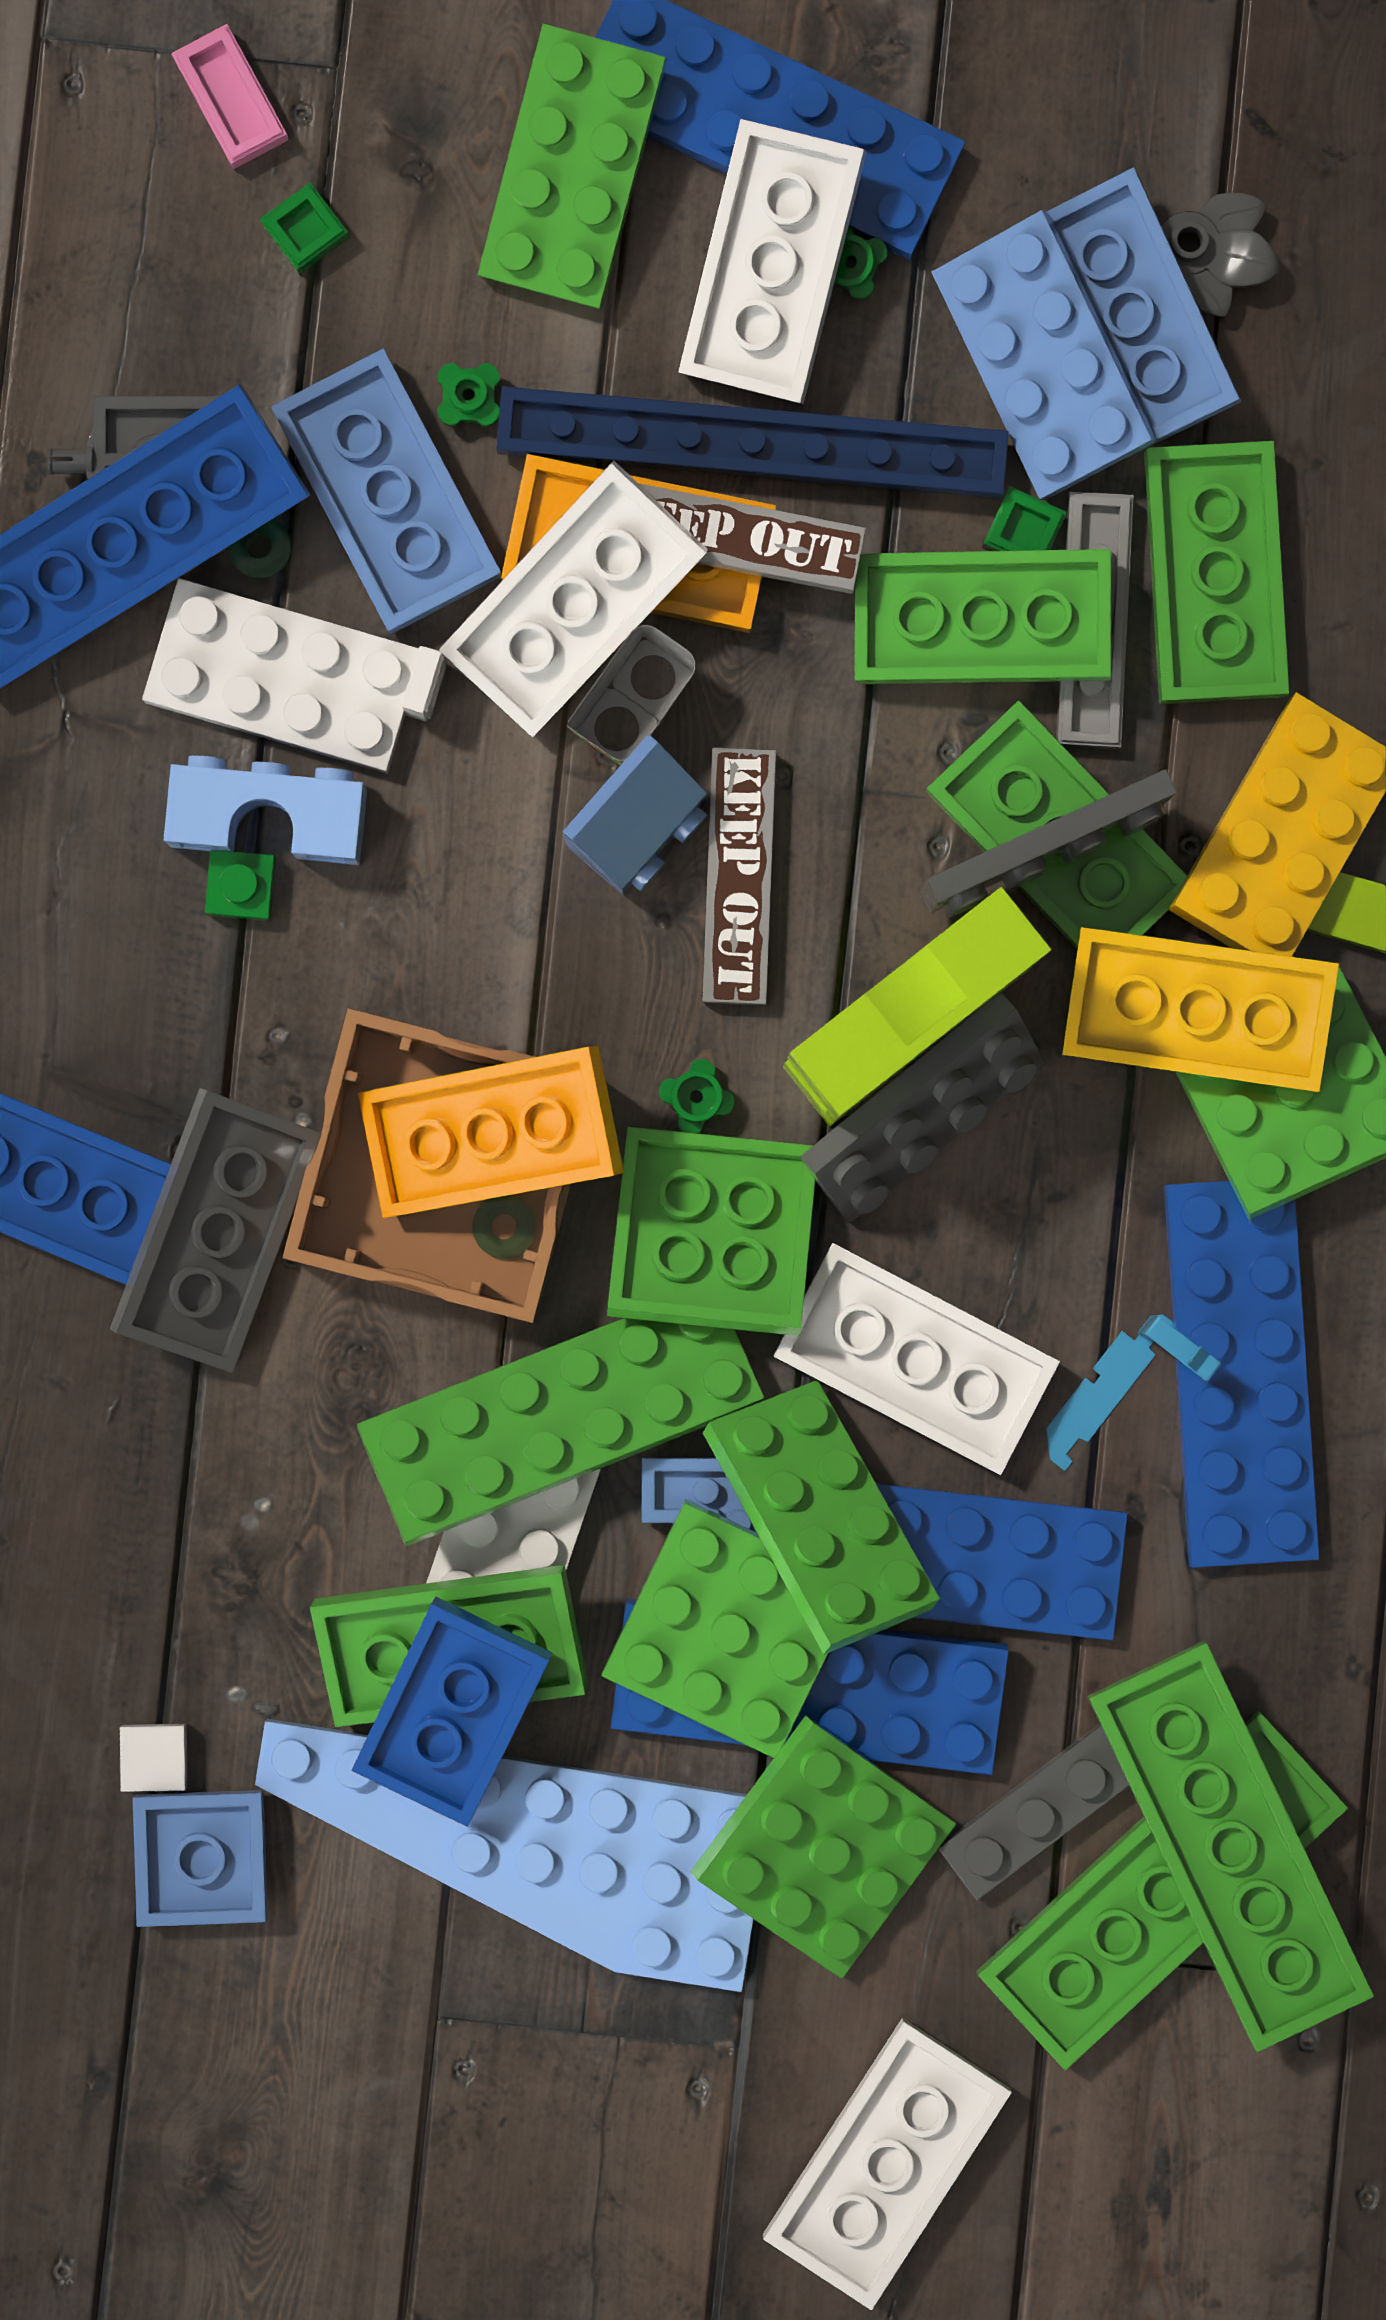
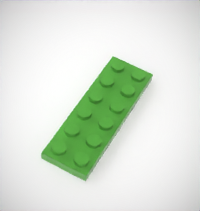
M623 1318L358 1423L357 1430L405 1547L705 1427L710 1421L762 1402L764 1396L735 1329Z
M1202 1641L1088 1695L1087 1697L1254 2050L1259 2052L1373 1998V1993L1207 1643Z
M1257 1711L1245 1722V1725L1305 1849L1339 1818L1348 1807L1270 1722ZM1144 1816L976 1971L981 1980L1065 2071L1203 1944L1202 1938Z

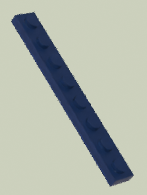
M502 386L496 450L497 454L526 457L527 454L556 460L611 464L615 461L618 465L1001 499L1004 491L1009 431Z

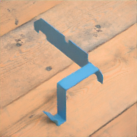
M1163 1314L1150 1315L1137 1332L1138 1337L1135 1340L1121 1331L1093 1367V1370L1100 1374L1096 1382L1093 1384L1085 1378L1047 1426L1046 1432L1050 1460L1064 1471L1067 1470L1073 1462L1067 1455L1068 1451L1079 1438L1088 1443L1154 1358L1155 1354L1149 1348L1154 1341L1207 1382L1222 1363L1210 1355L1203 1347H1198L1173 1327V1322Z

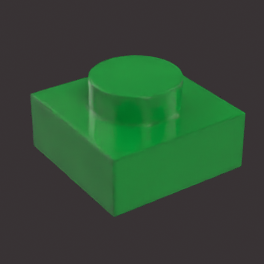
M210 850L205 914L208 916L271 921L276 857L274 855Z

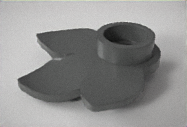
M1231 192L1218 194L1210 198L1198 213L1191 211L1180 212L1168 218L1162 225L1199 309L1204 314L1224 318L1230 308L1232 288L1260 285L1276 277L1280 271L1277 256L1270 244L1260 234L1253 231L1261 220L1266 207L1262 200L1253 195ZM1182 233H1192L1199 239L1200 248L1194 252L1184 251L1180 248L1177 238Z

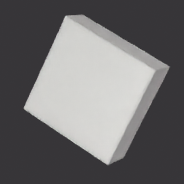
M423 646L419 647L402 703V709L406 716L425 722L431 719L447 666L442 652Z
M187 1724L122 1725L120 1727L121 1792L180 1791L188 1788Z

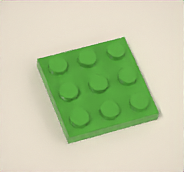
M1338 968L1320 1092L1175 1071L1248 1220L1386 1158V1057L1340 968Z
M627 1127L623 1163L624 1173H622L607 1316L800 1336L815 1178L800 1156L813 1145Z
M685 1499L601 1676L774 1758L783 1747L827 1654L823 1655L757 1532Z
M805 1715L690 1872L701 1884L843 1979L956 1823L948 1815Z

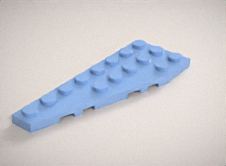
M273 1719L265 1721L255 1781L256 1786L614 1972L742 1992L753 1918L701 1884L690 1871L747 1794L502 1756L469 1826L466 1827L351 1771L368 1734Z

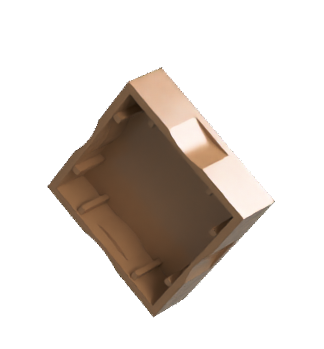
M348 1008L325 1093V1115L322 1134L312 1160L305 1170L283 1259L368 1281L392 1285L438 1297L449 1302L535 1323L571 1184L383 1218L358 1097L360 1092L535 1057L511 1050H495L445 1037L434 1030Z

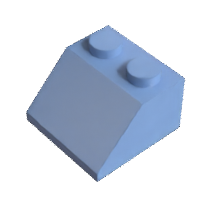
M648 734L562 831L565 844L620 894L624 895L632 885L639 891H642L665 865V862L658 855L675 837L682 844L685 843L708 816L700 809L706 802L707 793Z

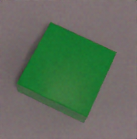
M311 182L259 219L263 228L299 275L349 239L347 230Z
M1009 486L982 548L989 551L1050 550L1067 512Z

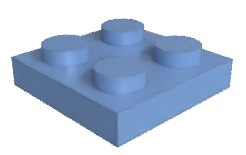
M264 1790L138 1794L133 1797L137 1927L258 1923L267 1921Z

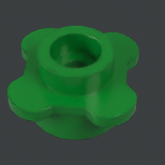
M848 227L834 284L848 289L850 295L855 299H864L870 296L875 288L872 279L877 266L883 263L888 255L884 242L878 238L863 239L854 235L852 229ZM850 256H854L857 259V264L854 268H848L845 264L846 259Z
M448 363L439 370L437 380L443 387V402L439 405L437 414L443 424L454 427L459 423L467 425L479 423L487 427L493 425L499 419L500 408L495 403V387L500 382V374L496 367L489 363H482L477 368L461 369L454 363ZM471 389L474 391L475 396L472 400H465L463 398L465 390Z
M698 1059L693 1061L688 1072L677 1079L667 1078L660 1085V1099L664 1103L671 1104L679 1117L678 1127L682 1132L697 1134L701 1132L706 1121L716 1115L725 1116L733 1109V1094L721 1088L719 1082L714 1077L715 1066L708 1060ZM693 1091H700L702 1093L703 1099L701 1102H692L690 1095Z

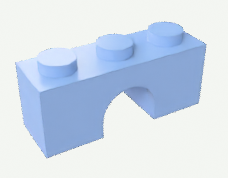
M189 756L188 766L171 764L163 839L171 848L234 852L237 828L243 817L256 808L272 806L282 809L291 817L293 824L291 853L297 860L360 865L367 789L363 782L353 781L354 772L336 768H316L315 778L291 776L289 765L273 762H252L251 772L227 770V760L209 756Z

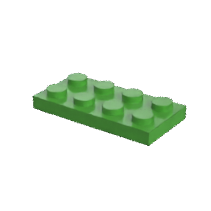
M542 24L477 274L479 277L602 310L668 61L665 56Z
M1274 441L1147 448L1144 452L1159 704L1286 697L1289 694Z
M1111 549L860 554L855 579L856 684L1111 681Z
M1020 701L1016 702L926 789L927 794L983 852L989 851L1109 795ZM1117 827L1104 833L1107 842L1101 844V848L1065 864L1061 854L1045 861L1048 869L1041 872V876L1018 886V888L1077 950L1081 927L1143 935L1168 911L1187 878V875L1143 829L1123 837L1120 828Z
M818 1380L708 1423L703 1431V1435L823 1655L934 1608L940 1600L937 1592Z
M565 1565L315 1598L310 1606L335 1727L375 1722L435 1596L552 1652L548 1665L529 1702L585 1695L588 1688Z

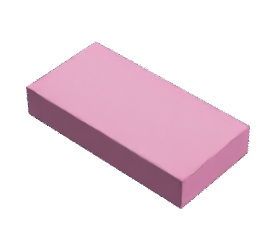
M228 24L171 53L233 170L289 140Z

